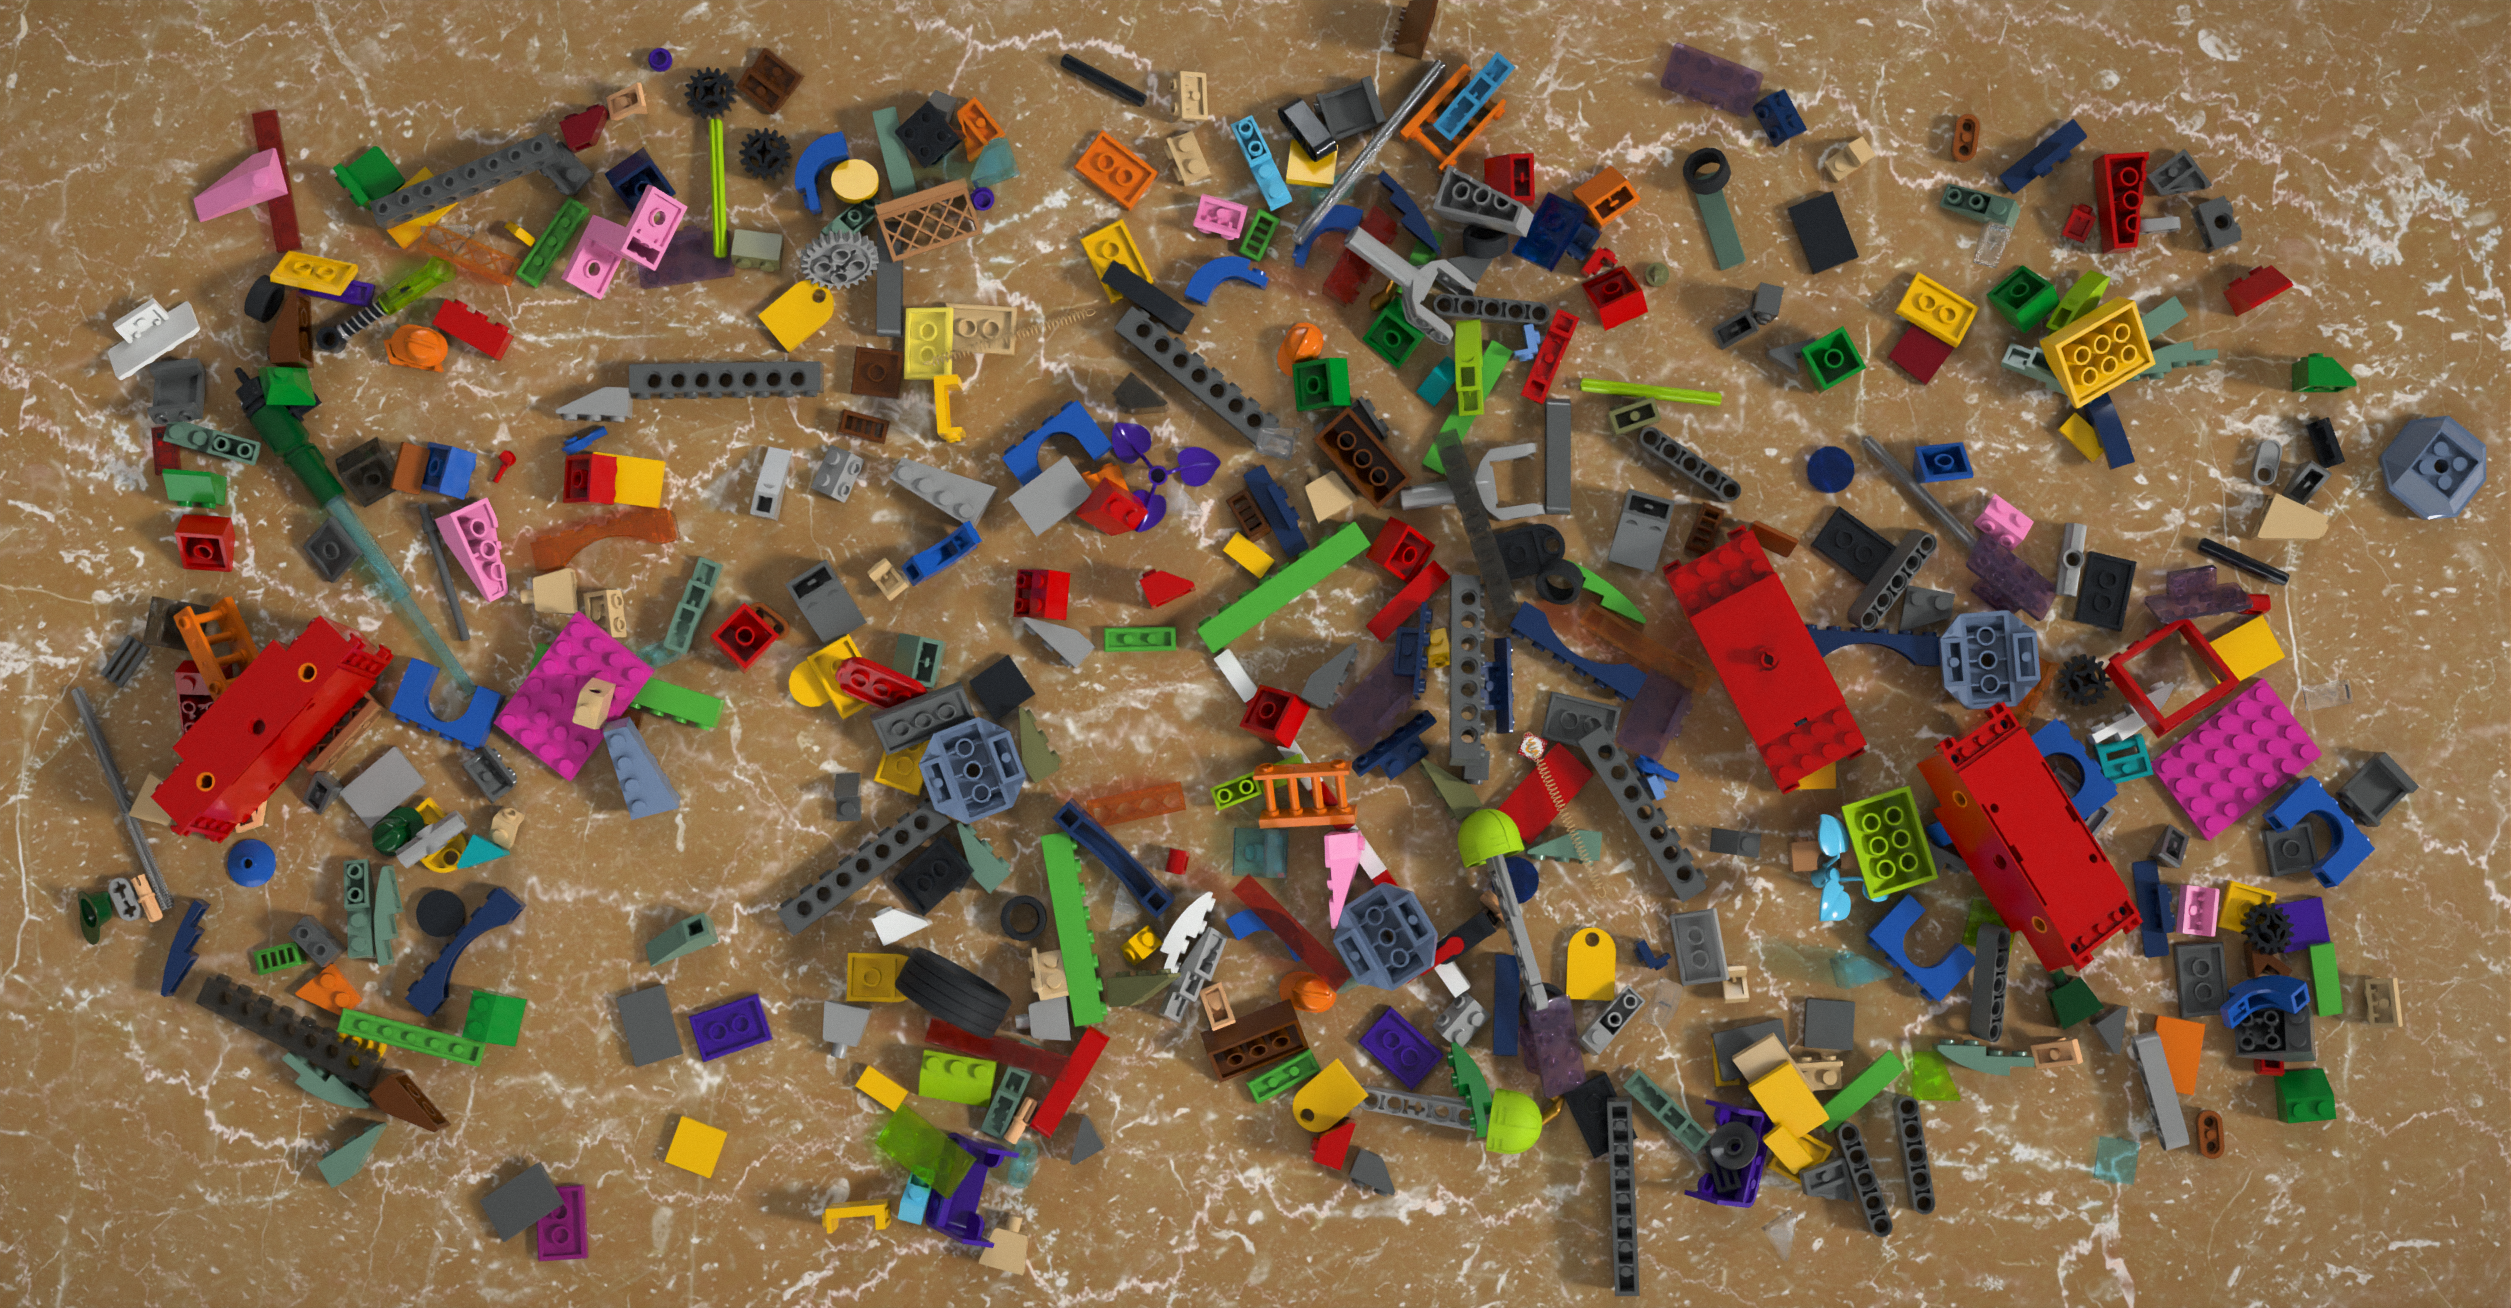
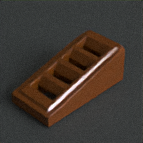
M843 409L836 434L885 444L890 421ZM848 417L852 418L850 430L845 429ZM857 420H862L860 430L856 432ZM867 422H871L869 435L864 434ZM876 424L881 425L878 437L874 436Z
M1246 488L1225 500L1252 543L1272 532ZM1244 499L1248 500L1247 503L1243 504L1237 509L1235 508V505L1240 503ZM1250 507L1253 508V510H1251L1250 512L1246 513L1243 516H1240V514L1245 510L1249 509ZM1256 515L1258 516V518L1252 521L1251 523L1247 525L1245 524L1246 521L1250 520ZM1260 524H1263V525H1261L1260 527H1258V528H1256L1255 530H1253L1252 532H1250V530L1254 529L1255 527L1259 526Z
M1705 502L1701 503L1684 548L1701 555L1707 554L1719 529L1725 510ZM1705 511L1716 515V519L1704 516ZM1704 521L1706 523L1712 524L1713 527L1712 529H1710L1708 527L1700 525V522ZM1697 530H1700L1702 532L1709 534V537L1706 538L1704 536L1696 534ZM1693 539L1706 543L1705 547L1692 543Z

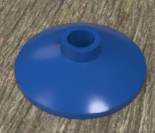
M255 839L245 840L238 843L231 850L227 862L228 871L233 880L245 887H258L265 884L273 876L276 868V857L270 846L263 841ZM247 859L252 861L250 868L245 865Z

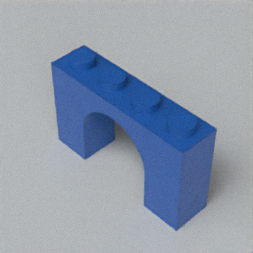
M1072 400L1067 402L1060 408L1062 411L1056 417L1053 415L1049 416L1041 423L1043 427L1036 432L1034 429L1023 436L1024 441L1018 446L1013 444L1003 452L1005 454L1002 457L1003 461L1023 487L1043 473L1038 464V452L1041 445L1054 435L1064 434L1075 438L1094 462L1113 449L1111 442L1078 400L1074 403Z
M412 658L389 711L396 713L395 718L403 722L409 723V720L417 722V727L422 730L431 732L434 729L440 732L439 737L449 741H453L454 738L462 741L461 746L474 751L475 748H484L506 695L478 685L466 713L455 721L444 722L435 716L429 704L430 691L440 668L423 660Z
M2055 718L2035 733L2031 739L2044 758L2053 755L2063 756L2077 766L2081 776V783L2078 792L2070 800L2082 819L2085 820L2118 795L2116 791L2117 786L2109 777L2105 778L2100 772L2101 767L2095 759H2089L2084 752L2086 751L2084 745L2078 739L2074 740L2071 737L2069 727L2062 720L2058 721Z
M2311 775L2299 779L2262 816L2277 833L2290 830L2307 813L2318 815L2327 823L2332 837L2330 849L2310 869V872L2326 889L2338 886L2375 848L2370 843V839L2354 825L2353 819L2340 809L2338 802L2327 794L2321 782Z
M1903 893L1864 935L1869 938L1867 943L1878 952L1880 949L1886 955L1884 959L1893 968L1898 966L1904 972L1902 976L1911 985L1916 983L1921 988L1919 992L1929 1002L1932 999L1940 1002L1975 965V956L1961 943H1955L1937 963L1928 967L1914 965L1904 952L1903 940L1907 930L1926 909L1909 893Z

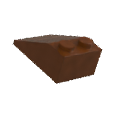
M1439 0L1409 1L1407 8H1402L1399 21L1403 23L1400 31L1395 30L1392 44H1396L1394 52L1415 59H1422Z
M297 290L290 291L269 338V346H267L266 353L271 364L288 368H314L311 298Z
M405 1071L390 1074L369 1093V1096L372 1098L371 1103L379 1111L382 1110L384 1113L434 1133L451 1125Z

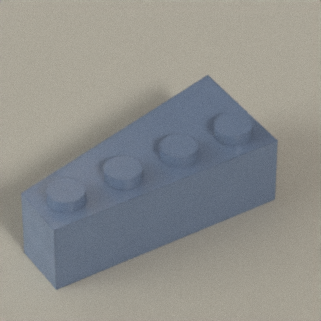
M626 717L606 722L603 735L631 820L679 808L680 795L670 784L669 778L666 773H663L654 754H651L645 740L631 718Z

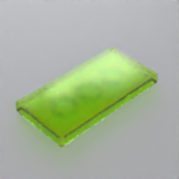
M904 1103L900 1104L875 1142L877 1146L946 1199L952 1197L977 1159Z

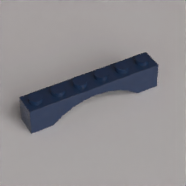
M1526 601L1521 604L1508 626L1512 629L1511 634L1521 640L1524 637L1533 642L1531 646L1541 652L1549 651L1553 654L1552 659L1562 665L1565 662L1569 663L1574 667L1572 671L1582 677H1585L1587 674L1594 679L1593 683L1604 690L1606 687L1615 691L1613 695L1624 702L1627 699L1630 701L1635 699L1648 677L1647 674L1629 663L1617 665L1601 664L1589 661L1575 654L1555 635L1549 625L1546 614Z
M1805 624L1822 658L1844 646L1872 644L1895 651L1914 666H1940L1938 644L1940 637H1937V632H1922V636L1913 635V631L1898 630V634H1889L1888 629H1874V633H1869L1859 627H1851L1850 631H1841L1840 626H1826V630H1818L1817 625Z
M1073 798L1054 815L1052 819L1071 837L1097 856L1156 918L1174 902L1176 896Z
M506 887L494 888L487 895L486 899L488 901L486 904L474 910L470 916L472 920L467 926L462 925L454 935L457 938L451 945L447 943L440 950V958L435 963L432 961L424 969L423 973L425 975L420 981L416 980L408 988L409 994L405 999L424 1016H433L449 998V984L452 971L465 948L486 931L498 926L511 924L527 906Z

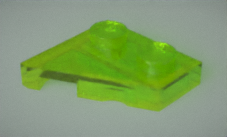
M1972 898L1961 943L1976 947L1978 929L1984 922L2003 927L2006 926L1999 917L1984 907L1979 900ZM2016 932L2011 933L2009 955L2011 954Z
M1913 1051L1912 1098L1915 1100L1960 1101L1958 1091L1939 1052Z

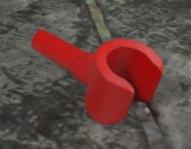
M510 450L503 451L498 457L503 464L493 479L495 483H498L507 468L516 462V457Z

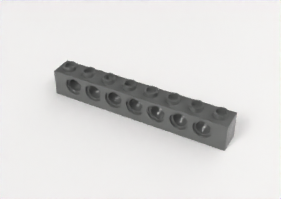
M545 132L369 202L377 225L389 230L537 171L545 166L547 167L562 161L555 139Z
M1132 306L1114 327L1115 332L1262 451L1280 430V425L1277 424L1279 420L1270 412L1267 414L1259 409L1261 405L1252 397L1246 399L1241 395L1242 390L1236 384L1225 382L1222 379L1224 375L1215 367L1209 369L1204 365L1205 360L1199 354L1188 352L1185 349L1187 345L1178 337L1172 339L1167 335L1168 329L1157 322L1155 325L1148 319L1150 315L1141 307L1135 309ZM1145 326L1150 329V333L1147 337H1139L1137 330ZM1158 342H1166L1169 345L1168 349L1165 352H1158L1155 349ZM1178 356H1183L1187 359V363L1184 367H1176L1173 363L1174 359ZM1201 371L1206 377L1202 382H1195L1192 379L1193 373ZM1215 386H1220L1223 388L1224 393L1221 397H1213L1210 393L1211 389ZM1233 401H1239L1243 407L1241 411L1235 413L1229 409V404ZM1257 416L1260 418L1261 423L1258 427H1250L1247 423L1248 418Z
M820 361L629 364V393L636 396V399L649 400L651 396H660V399H675V395H684L685 399H698V395H708L710 399H720L722 395L732 394V398H746V394H755L756 398H769L770 394H779V397L791 398L794 397V394L803 393V397H817V393H824V365ZM798 374H802L804 376L803 383L799 386L793 385V378ZM727 375L732 376V383L727 387H723L721 384L723 377ZM750 375H755V384L753 386H746V378ZM773 375L780 376V382L776 386L769 385V379ZM659 376L661 379L660 385L656 388H651V379ZM679 376H683L684 384L681 387H675L674 380ZM701 376L708 377V383L704 387L698 386V379Z
M1451 575L1449 765L1478 766L1480 759L1485 757V744H1481V735L1485 733V721H1481V712L1485 710V698L1481 697V689L1485 687V675L1481 674L1480 667L1485 664V652H1480V643L1485 641V629H1480V621H1484L1485 607L1480 606V598H1484L1485 584H1480V575ZM1468 598L1472 600L1473 604L1465 605L1461 600ZM1469 621L1473 624V627L1466 628L1461 622ZM1468 643L1473 647V649L1467 651L1464 650L1461 645ZM1464 666H1469L1472 668L1473 672L1467 674L1464 673L1461 668ZM1469 689L1473 692V695L1467 697L1461 691ZM1469 712L1473 715V719L1466 720L1461 714ZM1469 735L1473 738V742L1466 743L1461 737Z
M1600 724L1577 740L1681 902L1684 903L1706 889L1707 887L1704 882L1708 879L1700 868L1695 870L1691 861L1695 859L1687 847L1682 849L1678 841L1681 838L1675 828L1669 829L1665 821L1668 820V817L1662 808L1656 809L1652 801L1655 800V797L1649 788H1642L1639 783L1642 777L1635 767L1630 769L1626 763L1629 757L1622 746L1617 749L1613 743L1616 737L1609 726L1604 729L1602 724ZM1602 745L1611 747V754L1606 758L1598 755V749ZM1616 765L1624 767V774L1619 778L1611 775V770ZM1630 785L1637 788V794L1633 798H1627L1624 795L1625 788ZM1641 806H1648L1650 808L1648 817L1640 818L1637 815V811ZM1655 826L1663 828V834L1659 838H1653L1650 835L1651 829ZM1673 846L1676 848V855L1673 858L1664 857L1663 852L1666 847ZM1685 866L1689 868V875L1686 878L1677 877L1676 872L1680 867Z
M926 798L916 806L918 808L916 812L911 815L907 812L898 818L897 822L899 824L894 828L886 827L877 834L879 838L873 843L867 841L858 848L859 853L854 857L848 855L839 861L840 867L835 871L827 870L819 876L821 881L813 886L809 883L799 891L801 895L795 900L790 897L779 906L782 909L777 914L793 936L798 935L952 823L948 815L936 811L932 800L930 801ZM919 816H925L928 820V825L923 830L916 826V820ZM900 830H905L909 836L908 841L904 844L899 843L896 838ZM881 844H885L889 848V854L885 858H881L877 854V848ZM862 858L869 862V869L866 872H861L858 869V862ZM843 872L847 873L850 877V882L847 886H842L838 882V877ZM822 887H827L830 890V897L826 901L819 897V890ZM803 901L808 902L811 906V910L807 915L802 914L799 910V906Z
M1607 1097L1615 1296H1640L1632 1098Z

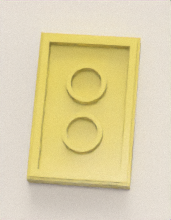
M906 308L905 380H934L933 376L952 375V361L949 355L950 351H952L953 308ZM946 352L949 353V355L947 354L948 362L944 357V355L946 356ZM942 353L944 354V355H943L944 364L942 363V361H941V359H940V357L942 358ZM937 355H940V357L938 356L940 365L936 361ZM933 356L936 357V359L934 358L935 367H934L933 364H929V363H933Z

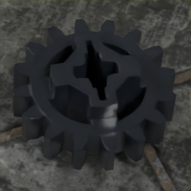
M707 67L706 73H702L700 69L697 70L699 76L691 75L692 84L687 83L685 85L690 92L684 93V96L687 99H691L687 102V105L690 108L694 107V114L697 115L701 112L703 119H706L708 115L712 119H716V114H719L722 118L725 117L723 111L731 112L732 109L729 104H736L737 102L732 97V95L738 94L735 88H731L735 85L732 79L728 80L729 75L726 72L721 75L719 68L712 72L710 67ZM698 88L700 95L696 99V91ZM726 88V96L724 99L722 96V92ZM709 90L715 93L713 97L711 95H707V92Z
M764 128L763 133L755 129L756 135L754 137L747 134L748 143L741 142L745 150H740L739 154L745 158L740 160L742 165H747L745 168L747 173L753 171L755 179L761 175L762 179L766 181L768 175H771L775 180V173L779 172L783 175L782 167L790 166L786 159L792 158V155L786 151L791 147L789 143L783 144L786 141L783 135L778 138L779 133L777 130L770 134L768 128ZM771 140L779 145L780 150L772 147ZM765 150H768L770 154L766 155V158L763 159L761 154H765ZM751 159L759 161L760 168L754 166ZM776 161H778V163L771 168V166H772Z
M2086 654L2080 655L2079 659L2077 656H2072V663L2065 661L2063 665L2066 669L2058 670V673L2063 675L2062 678L2056 680L2063 685L2058 690L2059 692L2065 691L2067 693L2064 697L2065 700L2073 698V705H2077L2081 701L2082 706H2088V700L2092 705L2097 704L2096 697L2104 699L2105 696L2102 691L2110 690L2105 684L2110 682L2111 679L2105 677L2106 672L2101 668L2104 662H2095L2096 656H2090L2088 660ZM2084 664L2080 671H2073L2076 666ZM2085 676V680L2091 684H2083V681L2078 677ZM2089 689L2095 690L2091 695L2084 696Z
M2266 902L2250 907V911L2243 914L2246 920L2240 923L2246 928L2241 931V934L2248 937L2244 942H2251L2253 944L2251 950L2253 951L2260 949V955L2268 953L2271 956L2277 954V952L2285 951V947L2292 943L2288 938L2294 936V933L2289 931V928L2293 927L2294 924L2287 922L2290 915L2284 916L2282 914L2284 908L2282 907L2275 909V903L2267 905Z

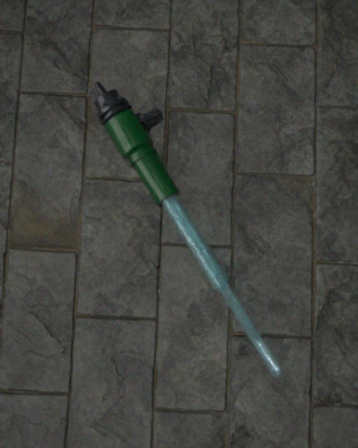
M241 367L236 368L234 372L242 385L236 390L235 394L241 401V410L243 413H247L246 418L250 420V423L274 456L284 459V466L290 467L321 510L326 509L331 517L334 516L361 549L363 554L360 557L392 601L394 603L398 601L401 603L467 696L474 694L477 689L476 685L409 595L412 592L409 585L344 498L346 491L325 464L326 459L315 443L309 442L310 433L302 423L304 421L302 416L322 404L318 396L313 391L316 401L315 406L266 405L259 376L250 379Z

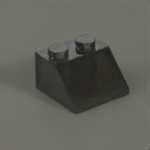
M1132 372L1128 374L1112 393L1115 406L1124 414L1127 412L1132 415L1165 413L1169 410L1168 402Z
M378 437L335 459L339 476L364 508L396 491L390 488L396 463Z
M152 596L143 643L189 651L173 616L187 606H191L195 615L209 612L210 607ZM207 622L199 624L203 633H205Z

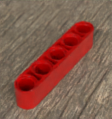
M1091 1025L1088 1027L1029 1125L1031 1129L1050 1139L1109 1041V1036Z

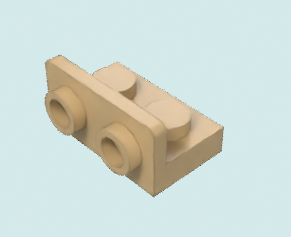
M1179 71L1172 75L1169 81L1172 122L1179 123L1182 120L1207 121L1206 73Z
M1193 131L1173 139L1170 137L1166 138L1167 146H1164V150L1168 159H1173L1176 167L1173 168L1178 182L1182 180L1184 186L1211 176Z
M602 590L584 594L586 617L613 638L626 637L624 601L621 590Z
M1031 948L1032 957H1028L1030 971L1035 973V978H1031L1032 989L1034 993L1038 992L1040 1001L1069 996L1061 949L1038 953L1036 948Z
M2373 977L2365 979L2364 994L2368 1001L2367 1019L2370 1022L2371 1028L2403 1026L2397 978Z
M1835 1055L1821 1056V1060L1813 1061L1812 1057H1797V1061H1794L1811 1083L1814 1090L1842 1089L1841 1066H1843V1061L1836 1059Z

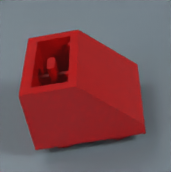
M1512 153L1484 159V184L1525 206H1533L1535 202L1534 153Z
M1018 569L1013 617L1066 621L1070 573L1055 570Z

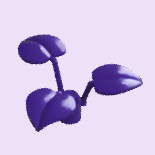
M1116 423L1113 427L1112 444L1118 458L1123 462L1132 464L1140 456L1150 469L1148 477L1150 482L1153 483L1150 493L1143 489L1132 493L1140 498L1148 510L1147 515L1135 528L1136 532L1151 529L1164 517L1167 509L1166 499L1154 493L1157 485H1162L1166 482L1168 475L1181 471L1182 480L1190 486L1197 487L1207 483L1221 464L1219 458L1212 452L1200 447H1188L1178 454L1177 460L1180 467L1166 470L1161 465L1153 466L1143 454L1151 447V435L1145 427L1133 423Z

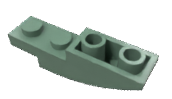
M2193 341L2177 343L2157 349L2152 352L2156 364L2128 379L2126 382L2140 381V377L2149 376V380L2164 379V375L2172 372V369L2185 368L2189 363H2196V367L2209 366L2212 361L2218 359V349L2194 351Z
M2010 343L2002 360L2001 367L2045 382L2046 388L2066 395L2048 365L2042 349L2034 346L2033 350Z
M183 421L168 423L163 437L165 442L253 466L256 465L262 443Z
M368 859L343 861L348 958L375 957V894L370 863Z
M1940 1039V1043H1932V1048L1942 1056L1964 1067L1983 1073L2010 1076V1066L2034 1067V1057L2027 1055V1051H2012V1055H2003L2001 1050H1988V1054H1986V1046L1980 1045L1979 1040H1964V1044H1955V1040Z
M296 1050L290 1051L282 1059L300 1074L295 1083L311 1094L328 1102L346 1107L369 1108L373 1106L371 1103L372 1099L369 1096L370 1092L364 1088L359 1089L353 1084V1079L347 1074L335 1073L328 1077L329 1073L326 1069L312 1064L309 1061L310 1057L300 1050L298 1052Z

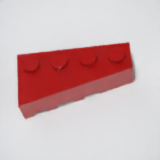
M2149 152L2104 154L2093 161L2103 254L2126 253L2138 246L2141 216L2139 215L2144 199L2142 192L2143 184L2146 181L2147 171L2145 169L2146 161L2149 160Z

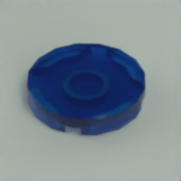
M1825 446L1815 451L1806 465L1809 483L1817 491L1825 494L1844 490L1852 482L1855 474L1851 456L1844 449L1836 446Z
M1517 856L1505 858L1518 904L1524 903L1531 899L1538 889V872L1534 865L1525 858ZM1491 880L1492 889H1493V891L1495 892V889H1494V886H1493V883H1492V880Z

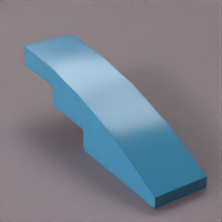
M1496 52L1466 88H1463L1433 126L1451 141L1516 67L1502 54Z

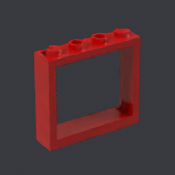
M2186 614L2178 619L2176 616L2171 618L2164 624L2165 627L2161 630L2155 628L2145 636L2146 639L2142 642L2139 640L2134 641L2126 648L2128 651L2123 654L2120 652L2115 653L2108 659L2110 663L2104 669L2158 739L2231 693L2240 683L2239 679ZM2178 630L2220 681V684L2169 717L2164 718L2122 665Z

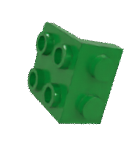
M378 146L371 148L348 167L339 163L332 168L337 174L334 178L343 189L347 187L352 194L349 197L356 206L360 207L362 205L369 211L372 210L369 202L392 194L405 184V178Z

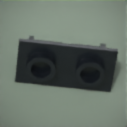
M2329 417L2306 425L2318 460L2323 468L2326 469L2345 462Z

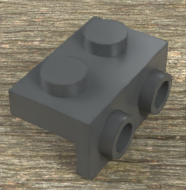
M486 745L482 752L464 763L462 768L487 800L493 804L516 787L517 775L510 767L507 768L501 761L502 757L495 748L491 749L489 745Z

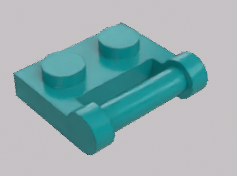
M2141 733L2133 734L2131 738L2124 739L2123 741L2093 745L2094 754L2101 767V773L2105 778L2109 777L2115 784L2153 775L2146 744ZM2136 747L2137 749L2136 754L2107 760V753Z

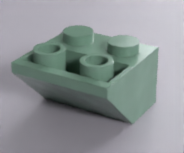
M899 633L892 670L919 681L924 687L937 690L947 643L926 637Z

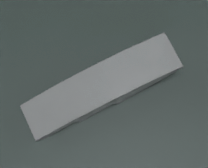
M1208 927L1180 967L1178 972H1181V976L1172 982L1160 1007L1159 1014L1175 1023H1181L1189 1001L1196 1002L1204 980L1211 981L1228 939L1227 936L1212 927Z

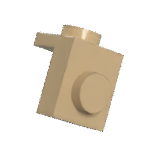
M886 558L875 563L867 572L889 601L908 587L901 575Z
M503 806L493 817L488 840L510 849L514 844L518 826L524 820L525 815L513 808Z
M1739 964L1728 965L1730 979L1721 981L1724 1003L1748 1002L1747 966H1740Z

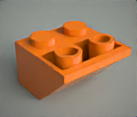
M1611 165L1572 191L1573 196L1598 230L1603 229L1631 210L1641 200L1629 181Z

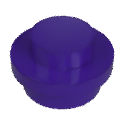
M657 48L650 53L648 62L653 70L665 72L671 67L673 59L668 50Z
M978 187L971 194L970 198L973 207L977 210H988L994 204V194L987 187Z

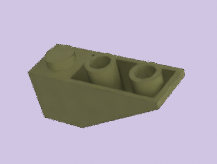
M1021 707L1019 708L1022 763L1034 783L1037 784L1060 770L1059 763L1062 761L1055 750H1049L1046 745L1049 739L1042 729L1038 731L1033 724L1037 720L1031 710L1025 711Z
M1424 758L1419 760L1421 763L1418 767L1425 779L1430 777L1434 786L1431 789L1438 799L1443 798L1447 806L1444 809L1451 820L1456 818L1457 821H1460L1483 806L1469 784Z
M1171 968L1156 970L1157 974H1151L1150 970L1136 971V975H1130V971L1116 972V977L1107 978L1109 1007L1143 1004L1179 978L1181 972L1171 973Z

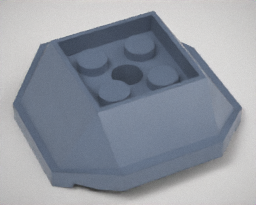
M2449 415L2407 421L2378 458L2380 467H2382L2386 491L2423 520L2457 517L2486 481V445ZM2435 462L2441 465L2440 473L2434 468Z
M2008 610L1958 614L1938 639L1942 688L1966 710L1987 709L1997 702H2004L2007 707L2017 706L2041 680L2037 632ZM1983 654H1987L1991 659L1988 667L1981 663Z
M981 717L934 733L918 764L934 809L966 824L1012 808L1026 779V773L1010 731ZM971 764H977L980 767V773L977 777L972 778L968 774V767Z
M1383 882L1343 907L1333 943L1357 983L1393 991L1434 966L1438 933L1413 891ZM1388 930L1393 933L1394 939L1392 942L1386 936Z

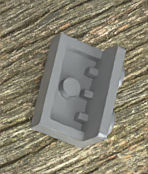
M830 445L811 488L845 503L861 471L864 459L851 452Z
M1464 991L1454 998L1450 1006L1438 1016L1432 1026L1450 1043L1456 1042L1463 1048L1490 1018L1491 1014Z

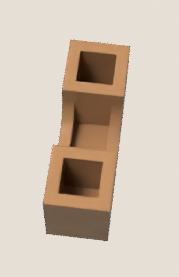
M1850 836L1849 849L1846 852L1840 853V858L1837 860V868L1839 869L1859 868ZM1794 837V842H1787L1789 871L1818 870L1817 859L1822 853L1818 841H1809L1808 837Z

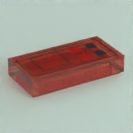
M167 426L151 428L155 475L157 476L163 475V469L181 470L179 445L163 441Z

